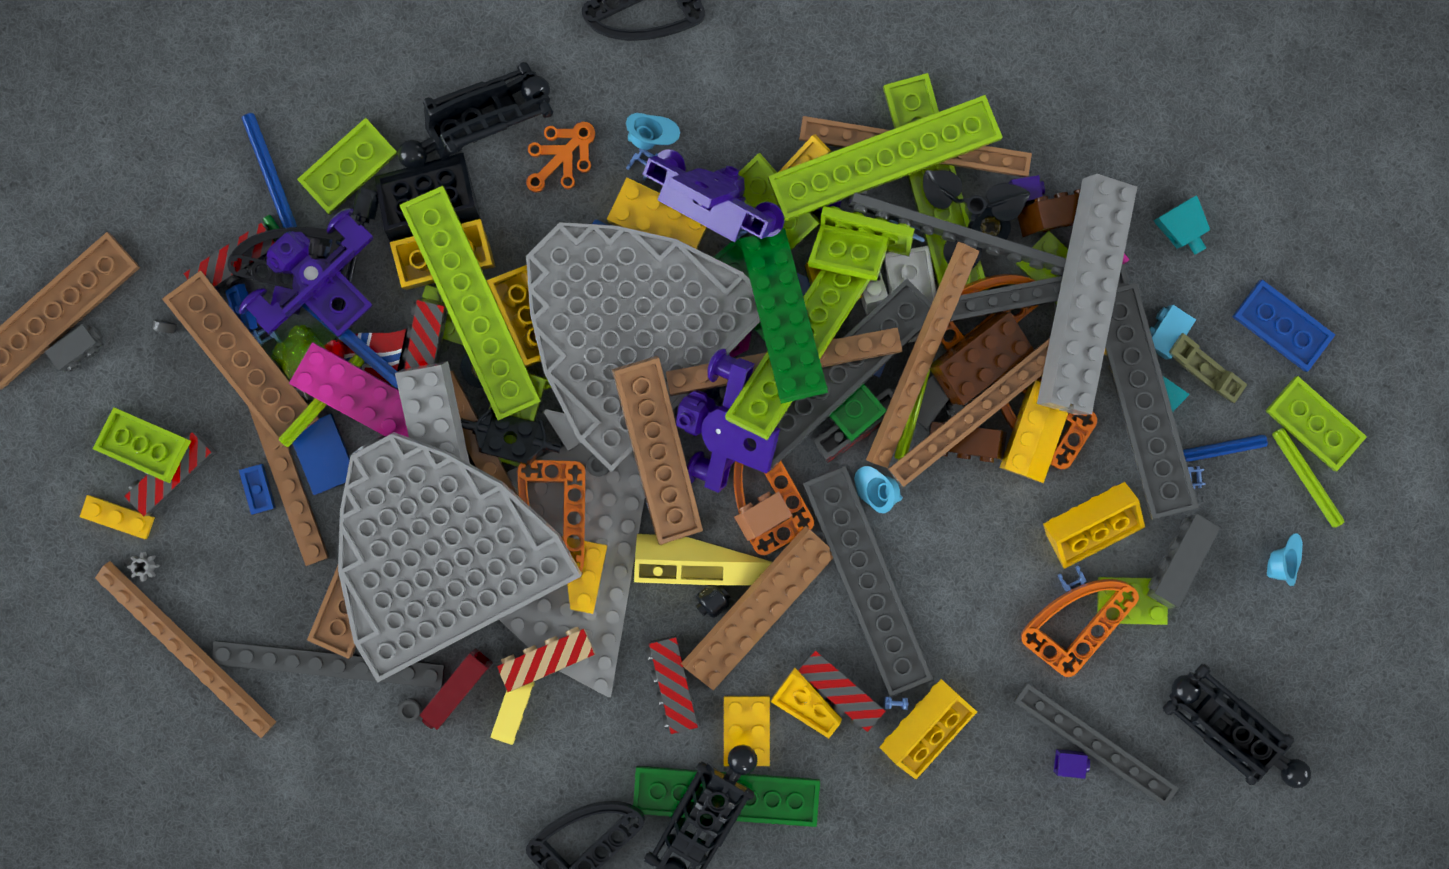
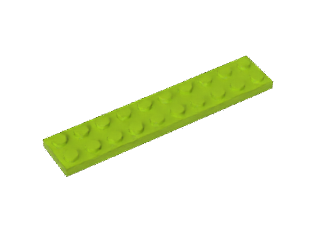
M928 73L883 86L894 129L939 112ZM936 164L907 175L919 213L968 227L969 218L965 212L964 203L952 201L947 209H938L928 202L923 190V177L926 170H946L956 174L954 166ZM962 193L956 198L963 199ZM934 233L933 235L924 234L939 287L948 267L943 255L946 240H943L941 235ZM980 260L971 270L965 285L985 278Z
M986 95L775 173L768 176V181L778 206L783 212L784 221H788L823 206L849 198L854 193H862L1000 141L1003 137Z
M444 186L401 204V210L497 420L541 402Z
M821 270L803 298L819 359L869 284V279ZM768 351L725 415L727 421L766 440L769 439L792 401L780 403Z

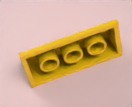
M481 219L462 223L463 230L481 269L486 270L496 267ZM414 236L390 242L401 288L409 290L435 283Z
M527 265L491 278L487 282L521 359L527 368L541 362L530 315Z
M1035 380L1027 388L999 468L1044 483L1068 413L1059 409L1038 405L1037 400L1041 382Z
M1126 482L1113 486L1106 492L1094 496L1090 500L1043 523L1046 535L1064 569L1145 528L1139 499Z
M941 679L932 686L930 692L916 704L915 708L900 722L892 734L885 738L879 748L897 766L914 779H917L973 718L977 711Z

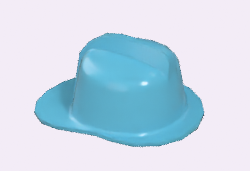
M634 113L626 120V127L629 131L628 141L643 150L652 149L655 145L673 144L680 136L679 127L669 118Z
M864 466L855 473L854 481L858 496L878 513L889 512L893 505L902 500L900 487L895 479L884 476L871 466Z
M1292 534L1287 541L1286 547L1274 550L1271 553L1267 565V576L1269 578L1284 580L1289 586H1294L1302 561L1303 542L1299 534Z

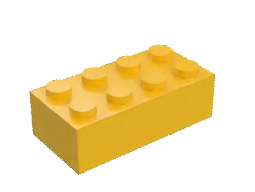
M626 178L607 217L608 223L614 226L674 238L695 249L698 248L706 232V226L658 201L659 192Z

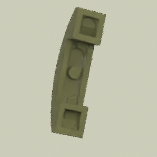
M1181 333L1169 351L1171 356L1199 381L1230 402L1235 403L1247 384L1233 372L1225 370L1199 349L1200 346L1186 334Z

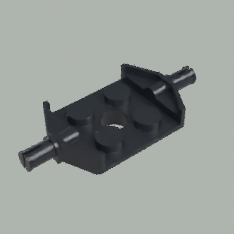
M492 407L478 421L474 422L461 418L462 428L471 430L472 434L475 435L480 453L530 465L540 454L545 453L546 450L560 453L562 444L546 439L542 419H539V423L509 415L497 420ZM513 435L517 441L509 444L504 441V437Z

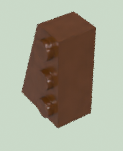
M1080 189L1073 191V195H1068V192L1055 194L1053 199H1048V196L1035 198V203L1024 207L1018 216L1022 237H1027L1037 232L1043 231L1044 233L1051 229L1073 226Z
M932 422L930 434L944 423ZM977 427L948 452L957 453V458L971 460L972 455L979 456L980 461L994 463V459H1003L1007 432Z

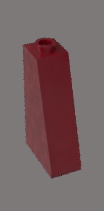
M476 648L469 653L419 715L423 718L422 722L427 727L438 730L493 662Z

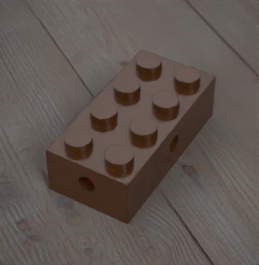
M1011 312L996 313L932 362L930 370L951 403L964 405L1028 356L1034 349Z

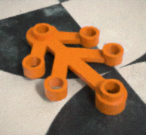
M580 122L573 129H556L554 126L545 128L544 136L549 141H554L557 138H572L566 145H540L536 142L529 144L528 152L532 157L555 155L538 174L534 173L528 176L526 185L530 191L534 193L541 192L545 187V180L562 162L563 177L561 178V185L567 190L572 189L575 186L573 178V151L578 146L580 147V160L577 162V168L581 173L590 171L589 144L595 138V129L588 122ZM583 129L588 131V134L585 137H581L579 135L580 131ZM549 130L555 131V135L553 137L547 136V132ZM537 146L539 147V152L533 154L531 153V148ZM587 162L588 168L583 170L580 168V164ZM536 178L539 179L540 183L538 186H532L531 181ZM566 178L572 179L570 186L564 185Z

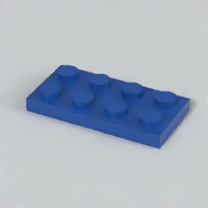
M1264 280L1258 281L1232 316L1304 372L1310 370L1335 336L1333 332Z

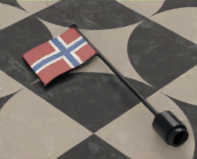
M359 188V193H356L352 215L356 216L355 220L360 221L359 225L363 227L364 223H369L370 219L375 220L379 202L376 191ZM357 255L351 260L347 279L350 283H352ZM344 300L342 303L341 310H343L346 306V302ZM407 329L391 333L355 334L396 371H399ZM335 336L336 341H341L339 338ZM348 346L346 347L344 357L346 361H349L356 354ZM366 362L361 366V369L390 384Z

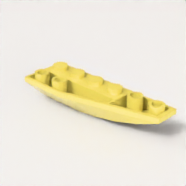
M637 534L634 582L752 585L770 566L772 561L690 537H683L659 545L655 534Z

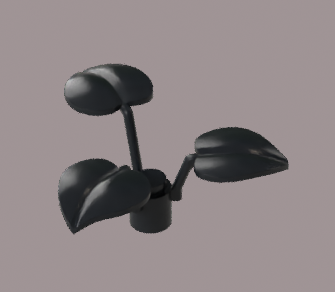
M926 170L923 177L925 196L928 202L935 208L947 209L952 201L966 204L965 212L970 217L967 228L970 229L975 218L981 216L985 208H992V215L998 220L1011 221L1022 212L1030 196V192L1020 186L1001 183L992 186L987 191L986 198L988 202L979 195L972 196L969 199H957L956 197L962 192V182L955 173L946 170ZM946 241L943 255L947 264H949L956 245L960 241ZM977 247L976 249L979 251V253L973 265V268L977 265L982 256V248Z

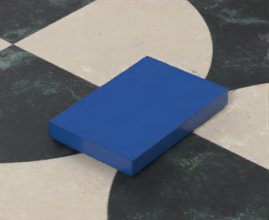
M332 414L319 418L318 421L304 430L293 442L313 495L344 484L350 462L349 454Z

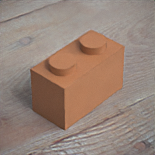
M767 492L757 498L759 502L755 505H752L750 502L739 508L741 513L734 516L747 541L760 536L793 516L780 492L772 495L770 492Z

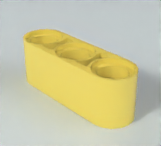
M531 682L511 692L506 690L491 738L510 745L514 744L517 730H519L523 713L527 707L531 695L530 692L535 682Z

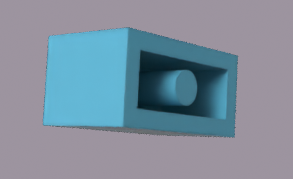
M1174 305L1167 306V308L1163 307L1156 316L1158 322L1154 328L1152 326L1149 328L1156 354L1164 359H1172L1169 353L1170 349L1181 333L1188 334L1196 321L1195 318Z

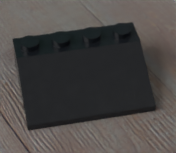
M464 153L448 156L445 161H442L440 158L426 162L417 169L403 168L375 176L383 227L390 242L413 236L400 205L441 186H444L461 224L481 219Z

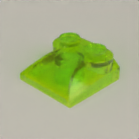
M305 325L293 327L288 337L283 342H279L272 350L273 360L281 366L290 380L312 342L325 348L318 335Z

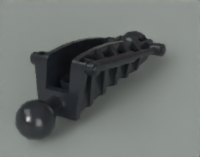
M522 62L518 65V70L486 82L481 81L436 99L425 98L423 101L425 106V129L430 138L422 142L408 140L401 144L398 150L400 163L410 169L420 168L425 164L427 155L437 150L441 160L445 161L451 154L463 150L464 146L507 130L509 126L541 114L544 118L551 117L553 110L549 104V83L542 76H537L536 72L531 71L527 62ZM520 76L507 84L505 83L506 80ZM521 90L522 97L527 102L518 106L512 95ZM493 104L494 111L486 114L482 113L481 109Z
M1201 664L1195 670V674L1190 672L1188 675H1181L1174 680L1172 693L1169 695L1172 700H1169L1162 707L1163 711L1167 715L1174 713L1200 735L1206 744L1246 777V782L1249 785H1255L1256 782H1259L1273 765L1281 770V777L1286 785L1292 788H1303L1309 783L1311 770L1307 763L1299 759L1289 760L1284 756L1294 742V737L1281 732L1242 698L1239 699L1210 675L1211 670L1208 665ZM1202 678L1208 679L1217 688L1211 687L1209 684L1203 681ZM1201 689H1203L1208 695L1195 709L1190 704L1199 699ZM1178 705L1191 715V720L1178 710ZM1226 711L1233 716L1232 719L1225 714ZM1219 718L1228 723L1223 730L1215 724ZM1201 724L1205 728V732L1197 725ZM1241 728L1247 729L1244 734H1236L1237 730ZM1257 743H1265L1262 748H1254Z
M738 745L729 752V769L726 774L721 773L717 768L708 763L706 764L702 761L698 763L696 767L697 773L672 814V820L654 851L646 853L644 862L651 866H656L655 869H696L700 865V869L708 867L718 847H721L746 802L752 800L755 795L754 791L738 781L741 775L749 774L756 768L758 762L757 755L750 746ZM714 795H721L724 799L717 800ZM702 814H710L713 818L707 819ZM689 824L697 828L694 834L686 830ZM675 827L676 833L670 834L672 829ZM702 831L707 833L703 840L699 838ZM666 842L668 848L661 859H659L657 855ZM672 852L691 862L689 867L687 868L685 862L681 858L675 856L670 857Z

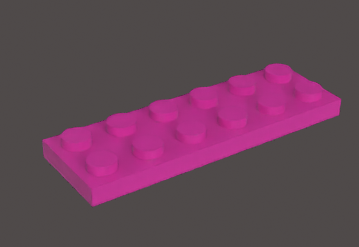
M312 342L291 378L290 385L385 437L393 432L409 437L398 389Z

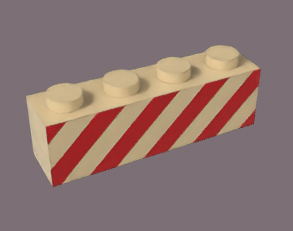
M575 627L566 631V637L558 640V637L554 636L545 640V646L537 649L536 645L522 650L524 655L515 658L513 654L501 659L502 664L497 666L507 692H511L596 655L586 630H580L579 627Z

